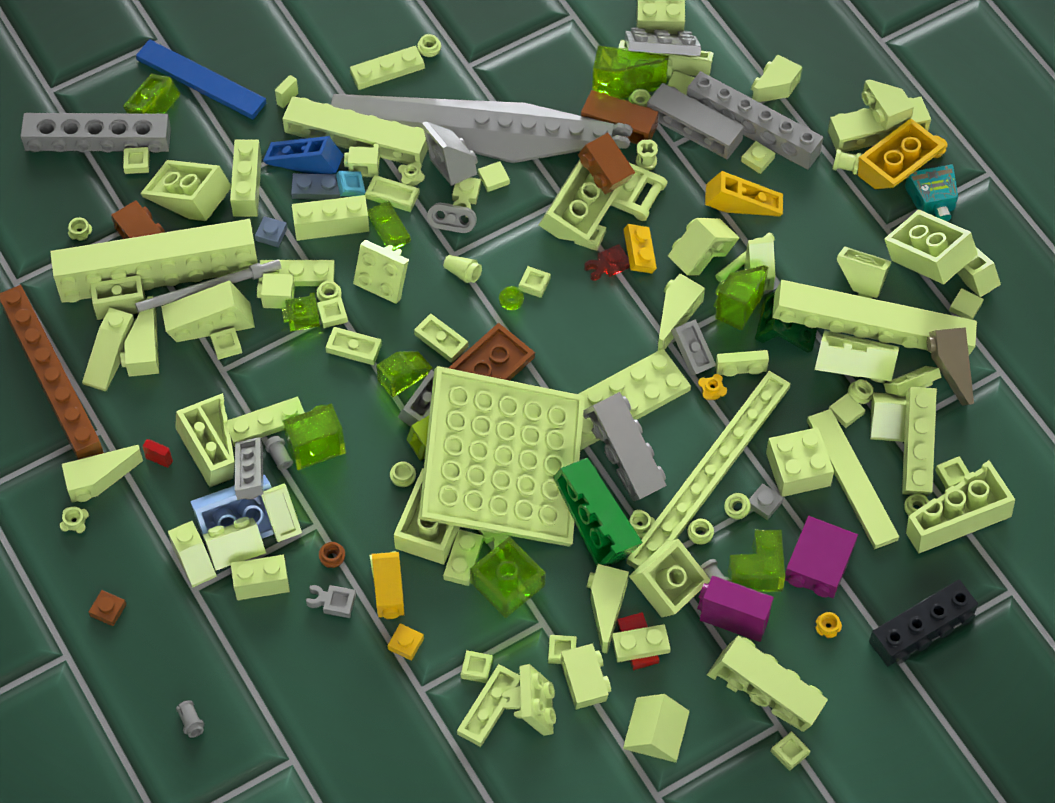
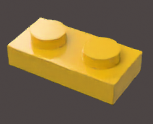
M627 224L624 228L630 270L652 274L657 267L650 228Z

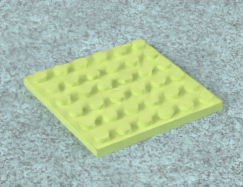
M437 366L434 369L419 519L563 546L572 545L574 519L553 476L560 468L580 460L585 396Z

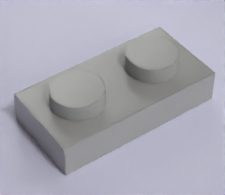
M696 319L671 330L691 376L716 366Z

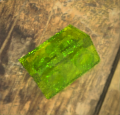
M150 74L123 105V108L129 114H165L179 98L180 92L170 77Z

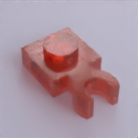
M620 244L598 253V261L589 260L585 263L584 267L585 271L590 269L596 270L591 273V280L595 281L602 276V273L606 272L611 277L629 269L630 264L628 256Z

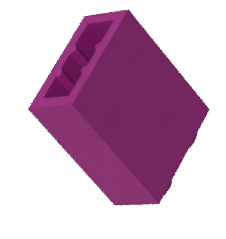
M808 516L786 568L784 580L795 587L810 589L818 596L834 599L855 548L858 534Z
M712 575L709 584H703L699 595L700 601L697 609L701 610L700 621L761 642L769 621L774 597Z

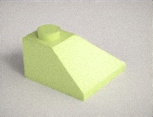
M844 247L837 257V262L852 290L858 292V296L871 299L873 297L878 298L892 261L848 247Z

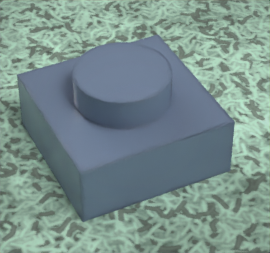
M264 216L255 234V240L279 248L287 230V223Z

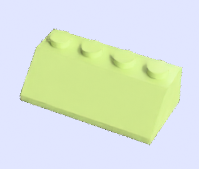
M579 160L540 221L539 226L558 239L587 243L622 186L605 195L596 186L594 178Z

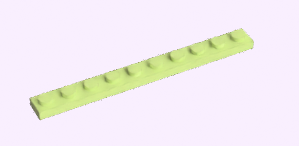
M768 371L641 539L643 543L629 555L627 564L637 569L664 543L676 540L790 389L791 383Z

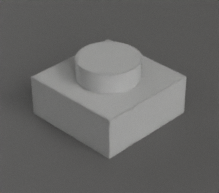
M762 483L750 497L749 501L751 509L768 520L783 503L784 497Z

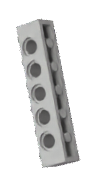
M701 71L687 88V96L697 99L707 107L714 108L722 115L735 119L743 125L744 136L759 142L768 149L809 170L821 153L823 136Z
M24 113L21 139L25 151L112 152L124 151V148L148 147L149 151L154 153L161 151L169 152L171 125L168 114Z

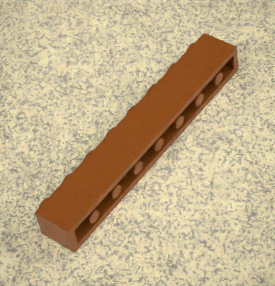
M18 285L0 293L2 309L77 459L103 454L100 440L22 286Z

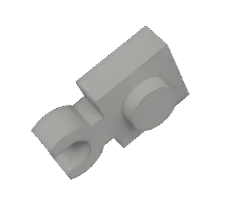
M329 585L328 592H326L319 586H310V593L317 594L318 597L316 599L307 598L306 603L308 607L318 608L324 606L323 611L325 614L350 618L356 590Z

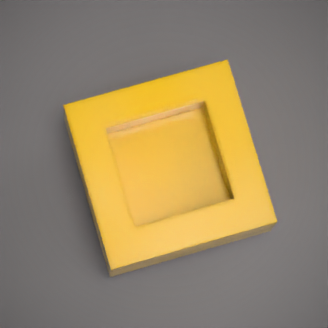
M400 623L387 645L388 650L412 661L424 640V634Z

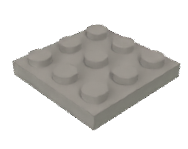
M631 28V31H625V42L629 51L701 55V45L696 36H693L692 32L678 31V35L668 34L669 31L663 29H655L654 33L645 32L644 28Z

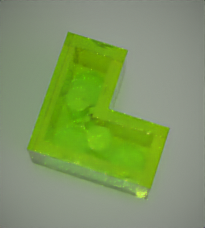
M755 530L752 544L753 554L730 555L728 578L730 582L758 592H782L785 582L782 530Z

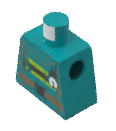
M953 164L918 170L907 177L905 188L916 208L930 215L935 214L937 218L946 222L951 219L950 211L955 209L958 200Z

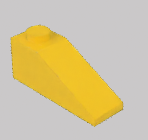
M721 171L706 184L705 205L726 213L781 216L783 214V194Z
M399 552L372 554L378 617L395 619L405 615Z

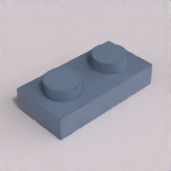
M293 173L292 199L329 200L341 198L336 174Z

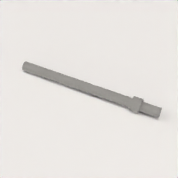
M279 259L261 265L260 263L249 265L248 269L135 303V306L139 313L177 301L229 280L232 284L250 278L255 280L263 277V274L281 269Z

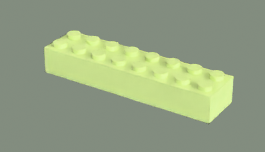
M250 219L50 251L53 276L62 303L92 298L90 283L140 275L144 290H150L155 287L175 286L179 283L200 282L203 279L219 278L248 269L249 265L258 263Z

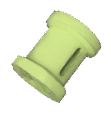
M642 140L637 144L638 155L636 157V165L648 171L654 169L657 165L656 155L658 149L654 141Z
M837 148L833 170H848L857 175L861 153L856 155L845 153Z

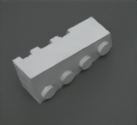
M619 392L585 409L583 417L585 419L590 417L593 422L594 428H592L594 436L606 444L604 453L612 464L617 463L619 468L616 469V473L631 499L636 501L667 486L664 481L666 476L663 469L657 466L653 459L654 451L649 443H645L641 435L643 430L640 423L633 419L629 411L631 406L628 399Z

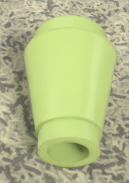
M448 255L443 264L445 269L466 283H475L482 272V266L474 259Z

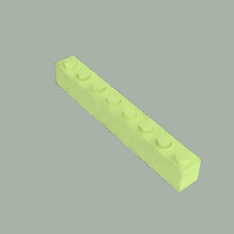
M785 280L780 281L775 291L772 318L786 323L794 322L810 328L818 327L834 333L842 332L858 338H870L879 340L882 343H894L903 345L906 348H918L927 351V337H930L929 332L966 327L969 355L976 345V320Z

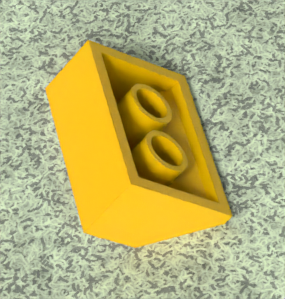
M910 118L859 157L858 176L874 189L894 188L943 151L946 145Z

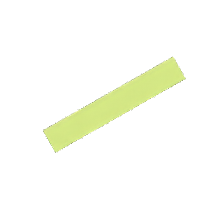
M828 409L809 416L807 423L811 429L819 427L834 474L874 550L898 541L899 535L832 410Z

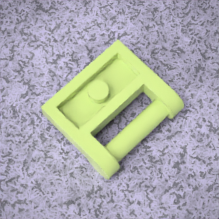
M629 163L634 169L635 174L627 183L622 185L611 206L634 215L640 221H646L652 204L660 191L665 189L668 182L660 175ZM646 183L652 184L641 206L636 204L635 202Z

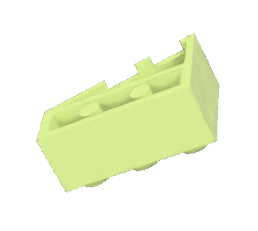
M230 280L161 306L165 330L176 342L208 337L210 334L233 327L235 331L255 328L250 302Z
M824 330L815 370L845 374L853 377L871 378L875 382L885 383L886 381H892L899 347Z

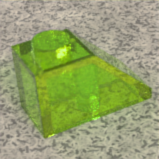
M419 351L395 352L376 365L378 381L392 398L433 370L432 366Z

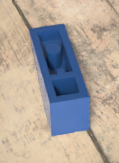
M330 136L270 143L263 162L268 165L308 174H335L343 158V153Z

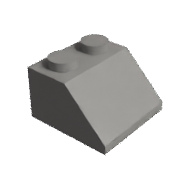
M427 121L422 123L430 160L451 186L477 175L475 166L478 163L477 157L472 150L469 151L462 138H458L449 129Z

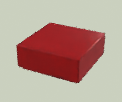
M146 439L142 446L146 459L169 468L173 461L170 449L150 439Z

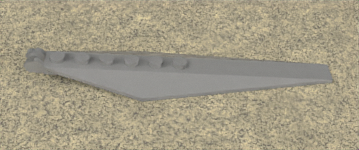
M334 94L331 102L333 107L345 110L350 109L356 113L368 116L373 115L379 119L396 121L410 127H420L423 129L422 123L430 122L453 131L458 138L464 140L469 151L472 150L475 154L510 163L578 152L586 144L606 133L610 134L618 148L626 149L630 145V140L627 137L631 135L633 130L631 125L617 123L614 125L613 123L528 103Z

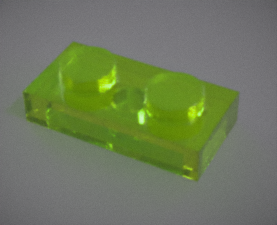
M389 201L367 210L370 221L386 247L392 245L394 250L411 242V236Z

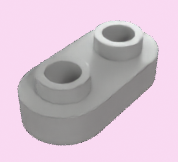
M436 203L427 213V219L431 226L459 233L470 232L477 222L476 214L472 209L447 203ZM437 211L444 212L445 218H439ZM462 215H465V216L468 217V219H469V222H468V223L462 222V220H461V216H462Z

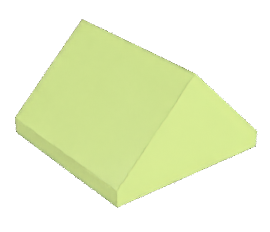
M873 392L871 399L870 439L904 442L906 396L898 397L895 394Z
M666 694L637 697L623 749L677 763L690 711Z

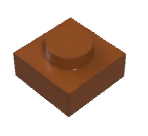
M101 590L89 610V614L91 617L114 627L127 604L124 599Z

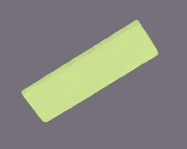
M622 40L618 48L617 65L648 69L649 59L672 60V73L677 71L686 75L697 76L701 71L710 76L713 53L701 51L700 56L629 51L625 40Z

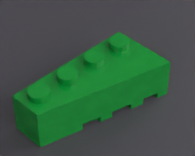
M588 458L560 468L553 476L596 566L598 564L610 566L623 561L643 543Z

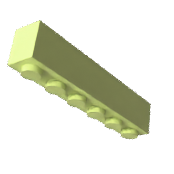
M292 96L283 116L285 133L304 138L330 136L336 146L346 149L359 146L374 148V144H379L381 158L404 164L419 162L422 165L428 150L424 130L420 127H410L396 121L379 119L373 115L368 116L356 113L350 109L345 110L333 107L330 104L317 103L307 98Z

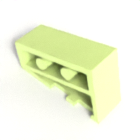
M223 393L176 411L175 428L209 487L228 481L234 475L235 461L228 430Z

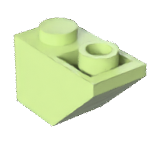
M777 55L772 62L769 61L766 64L761 78L757 77L751 87L753 91L752 99L757 102H764L789 97L800 82L802 66Z
M870 79L865 81L862 92L863 102L865 105H869L876 122L881 123L885 131L900 126L912 118L914 106L903 89Z
M773 238L748 240L744 269L749 292L773 290L775 258Z

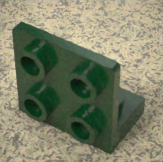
M775 292L765 297L755 339L763 344L779 336L803 351L811 352L818 327L810 328L803 324L786 323L772 318Z

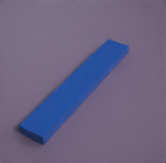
M150 39L136 54L137 61L252 120L266 105V98Z

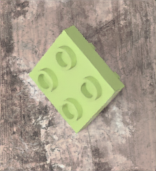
M365 240L360 244L353 284L397 304L401 300L409 260L401 256V249L392 251V245L382 248Z
M530 664L519 666L520 686L503 692L502 696L505 699L510 698V700L504 702L502 706L505 709H521L514 712V716L525 720L543 736L554 734L553 724L556 722V715L552 707V698L555 696L553 684Z

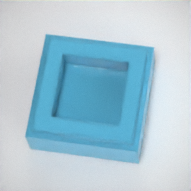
M338 171L336 179L340 196L353 197L366 193L360 171Z

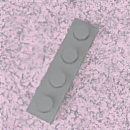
M260 437L235 442V493L237 500H250L264 494L263 445Z

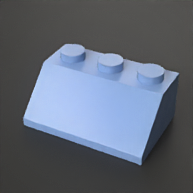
M263 475V491L270 489L271 485L266 476ZM234 485L190 501L202 536L215 526L226 527L242 517L254 518L262 539L274 535L261 495L250 500H237Z

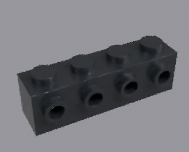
M959 579L874 629L869 643L887 667L895 662L901 664L910 657V653L917 649L923 651L931 645L932 640L939 636L944 638L960 623L966 625L971 622L976 616L975 612L978 602Z

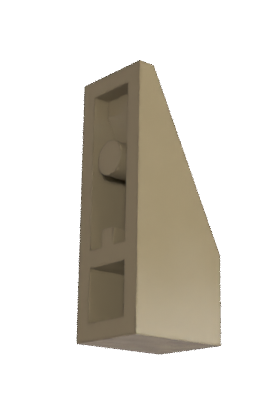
M966 327L929 332L930 337H927V349L931 352L932 359L961 405L974 404Z

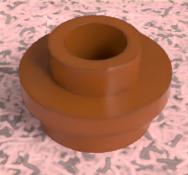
M328 542L321 547L319 560L328 568L338 567L345 560V550L336 542ZM334 553L337 555L335 558H328L329 554Z

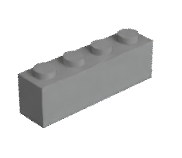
M662 83L647 102V107L659 112L658 123L727 160L743 139L744 126L737 120L722 115L716 109L707 107L695 98H690L679 92L675 87Z

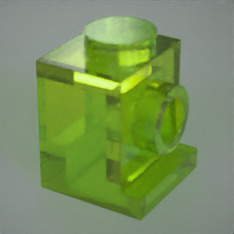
M309 293L310 296L285 300L286 307L281 308L284 323L289 322L290 331L320 327L315 293Z

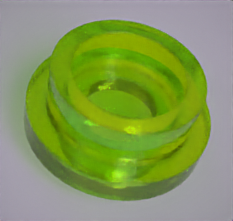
M515 286L505 287L499 294V303L507 310H516L524 302L522 291Z

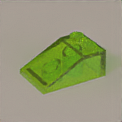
M598 45L593 66L592 90L606 93L618 99L630 97L637 89H644L648 92L656 91L662 83L667 85L669 56Z

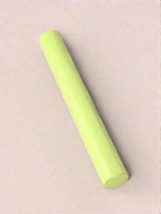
M767 233L764 237H762L764 239L773 238V241L775 240L774 236L771 233ZM746 251L715 275L720 283L745 264Z

